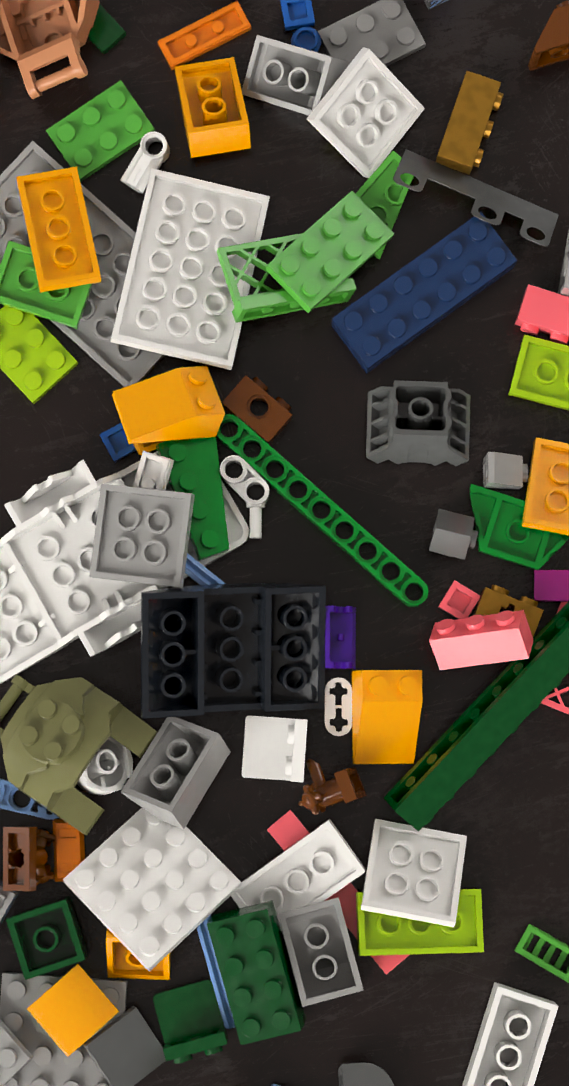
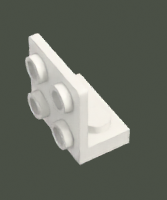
M246 716L242 777L303 783L308 720Z

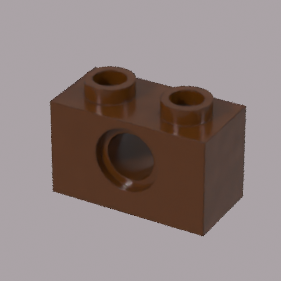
M245 375L223 400L222 406L231 415H235L270 445L293 419L292 414L289 412L292 408L279 396L274 399L266 393L269 388L260 379L254 377L251 380ZM257 401L266 403L268 411L262 416L254 415L250 410L253 403Z

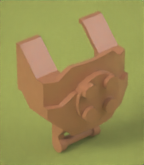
M0 0V54L17 61L26 90L32 99L42 96L43 91L75 77L81 79L88 75L87 67L80 55V47L85 45L90 29L94 25L100 4L99 0ZM68 56L71 66L36 80L34 71Z

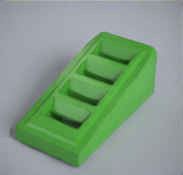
M529 924L514 951L569 983V966L566 972L561 970L569 955V945ZM537 935L540 939L531 953L527 951V948L533 937ZM547 941L551 945L542 959L538 955ZM559 948L562 952L555 965H552L549 962L556 949Z

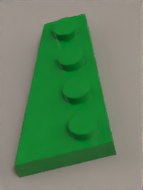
M216 437L171 440L157 444L156 449L160 456L174 460L168 480L172 491L195 495L190 539L198 560L201 561L227 552L229 550Z

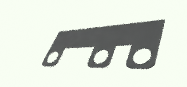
M405 149L393 177L397 184L413 191L421 192L428 178L476 199L471 210L472 215L493 225H500L504 213L507 212L524 220L520 229V235L523 238L542 246L549 245L559 216L558 214ZM404 173L411 174L418 179L419 184L416 186L408 185L401 180L400 176ZM480 207H488L496 213L497 217L495 219H487L480 215L478 209ZM533 227L541 230L545 235V239L536 240L527 234V229Z

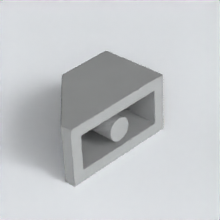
M488 452L483 458L484 488L490 490H520L523 487V482L528 481V464H523V456Z

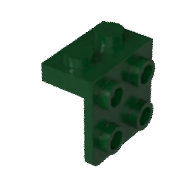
M210 979L173 988L154 995L153 1003L165 1044L163 1052L166 1061L174 1059V1063L178 1064L193 1059L192 1054L204 1051L205 1055H211L223 1051V1045L228 1043V1035Z

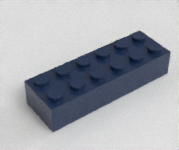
M474 216L334 316L331 325L365 372L369 373L512 270L517 263V259L491 224Z

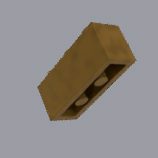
M466 71L437 155V163L469 175L473 166L479 168L484 150L479 148L482 138L489 139L494 124L493 121L489 120L491 111H498L504 95L498 92L501 82Z

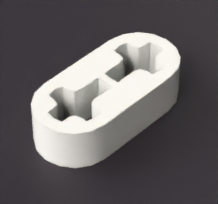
M339 677L333 678L325 686V727L334 736H343L352 728V687L347 680ZM337 682L341 683L342 688H347V694L341 697V705H335V695L329 693L330 688H335V683ZM336 708H341L342 719H347L348 721L347 725L342 726V731L339 732L336 731L335 726H330L329 723L330 719H335Z

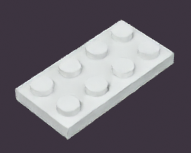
M329 819L241 882V886L231 897L239 908L273 900L282 931L279 913L325 901L366 872V868Z

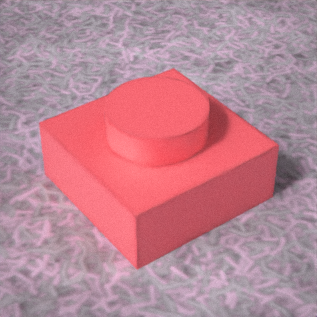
M454 580L438 607L457 619L468 618L481 596Z

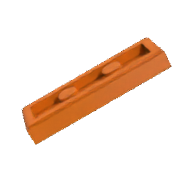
M237 0L157 42L171 70L175 69L174 66L183 65L252 30V26Z

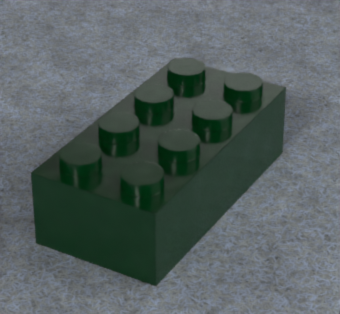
M273 900L213 915L208 921L207 927L240 1044L244 1045L301 1031L306 1022V1017Z

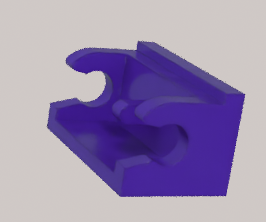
M326 606L325 669H356V607Z

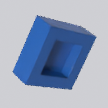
M280 0L285 31L305 26H315L311 0Z
M122 423L99 434L114 462L137 451L133 444L128 443Z

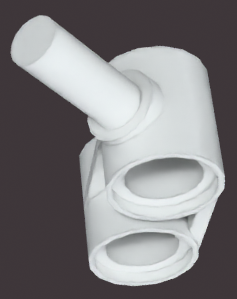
M236 455L228 456L220 465L222 479L246 502V508H250L249 538L261 539L262 508H265V504L269 499V486L243 458ZM232 463L241 465L243 468L242 474L238 478L228 477L225 473L228 465ZM250 486H262L265 490L263 497L259 500L250 499L247 495V490Z

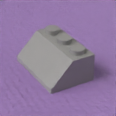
M167 717L121 792L156 818L185 829L231 751L219 733L177 717Z

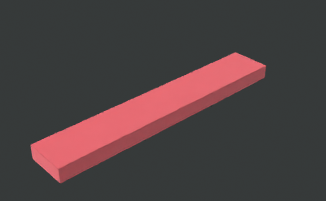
M291 809L267 829L284 851L310 833ZM350 882L325 901L339 897L346 926L357 939L356 892L359 891ZM376 955L371 957L387 975L409 955Z

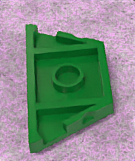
M474 484L470 485L469 492L473 517H475V530L478 531L477 543L479 552L539 570L569 539V535L523 527L524 500Z

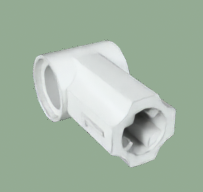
M149 132L143 136L140 148L121 178V182L143 195L146 192L151 168L159 170L162 163L170 155V147L161 133ZM153 142H160L163 144L162 151L156 155L149 154V145Z

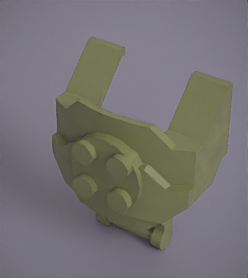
M16 674L11 680L12 686L0 701L1 722L22 691L28 694L5 730L0 727V739L8 781L39 805L87 836L104 809L74 787L95 754L111 736L141 758L158 732L125 708L119 701L82 677L55 680L52 683L41 684L35 687Z

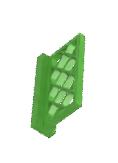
M303 233L218 248L217 255L234 304L232 314L235 323L304 310L283 287L280 290H273L263 284L269 274L265 270L268 264L254 256L257 250L265 249L275 255L276 258L283 252L286 245L292 244ZM237 254L247 260L242 270L230 264L229 255ZM250 263L266 272L260 282L244 273ZM347 278L315 308L348 302L357 289L353 278ZM240 279L256 288L252 295L240 296L237 287Z

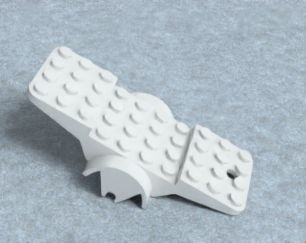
M83 459L71 470L50 475L46 481L33 485L21 499L4 504L16 527L0 539V684L63 649L78 638H80L91 657L141 631V592L165 589L168 586L89 577L101 484L132 487L140 461L96 481ZM222 480L229 550L199 561L189 536L187 553L204 567L242 546L249 537L248 525ZM169 481L165 491H172Z

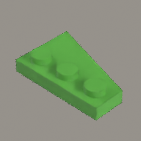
M394 151L390 153L356 193L391 231L409 188L399 185L393 180L402 158ZM404 173L401 174L400 178L404 183L411 185L414 176ZM386 244L374 254L377 259L380 260Z

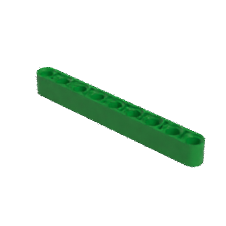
M231 414L224 416L217 432V438L236 456L243 458L274 490L402 603L409 607H416L428 597V587L419 576L242 420ZM226 423H234L238 427V432L233 437H225L221 433L222 426ZM247 444H258L261 447L260 454L254 458L246 456L244 448ZM272 463H279L283 466L284 473L278 478H272L266 472L267 467ZM302 483L305 485L307 493L303 498H294L290 494L289 489L293 484ZM316 504H326L330 509L329 516L324 519L315 517L312 509ZM346 523L352 527L353 535L349 539H341L336 535L335 529L339 524ZM366 543L373 545L376 550V556L370 560L363 559L359 555L361 545ZM386 564L395 565L399 570L398 578L395 580L384 578L382 574L383 566ZM416 584L421 588L422 597L419 600L411 601L407 598L405 589L408 585Z

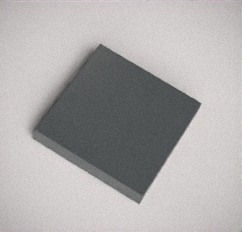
M135 1006L129 1008L83 1044L110 1086H134L166 1061L163 1047Z

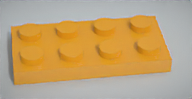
M77 166L16 177L40 293L101 282L100 269Z

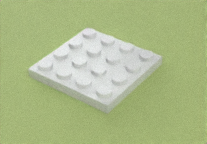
M144 808L136 812L63 879L71 891L149 972L241 886V881L187 826L185 829H181L156 818Z

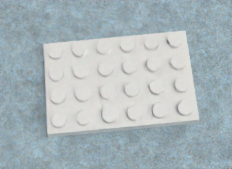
M151 168L111 342L231 370L242 322L235 323L232 314L234 304L217 255V250L220 247L260 241L270 196ZM237 254L228 256L230 264L239 270H242L247 260ZM250 263L244 273L252 277L255 265ZM240 279L237 284L240 296H247L250 284Z

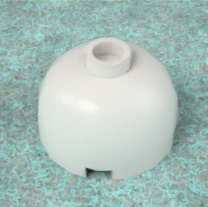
M110 736L77 782L78 787L89 794L106 795L121 790L125 786L127 778H130L133 772V758L130 750Z

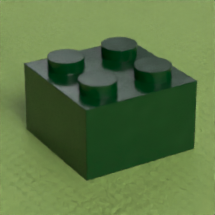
M70 896L12 915L6 919L25 980L86 960L89 956Z

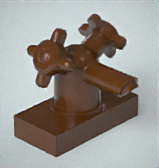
M311 758L305 761L313 783L310 786L308 784L303 786L304 794L302 795V800L299 801V806L311 809L312 814L317 815L319 811L323 813L326 811L325 807L342 801L348 803L367 796L356 767L334 773L335 778L326 781L318 762Z
M3 827V891H36L37 885L46 883L56 877L54 872H50V865L45 866L48 859L45 847L50 846L51 841H55L56 836L54 834H50L48 831L38 829L37 827Z

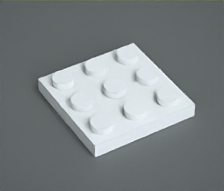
M363 47L311 112L307 120L363 177L369 179L425 108L369 48Z
M375 819L360 910L454 927L457 917L467 836L422 828L418 832L411 825Z

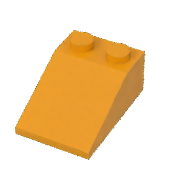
M234 57L174 66L191 158L250 149L249 121Z
M207 366L176 368L113 391L112 394L129 444L216 437L225 416V411Z
M422 670L352 671L353 764H414L422 708Z

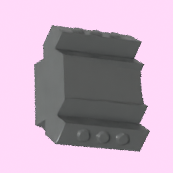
M394 380L393 387L380 386L369 391L366 458L377 464L389 459L398 465L415 462L436 466L447 461L454 466H458L469 461L471 395L461 389H449L448 382Z

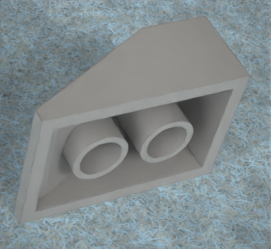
M257 35L242 87V95L309 116L350 62Z
M339 897L278 914L302 1007L364 990Z

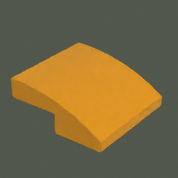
M79 964L75 965L27 1008L67 1057L119 1012Z

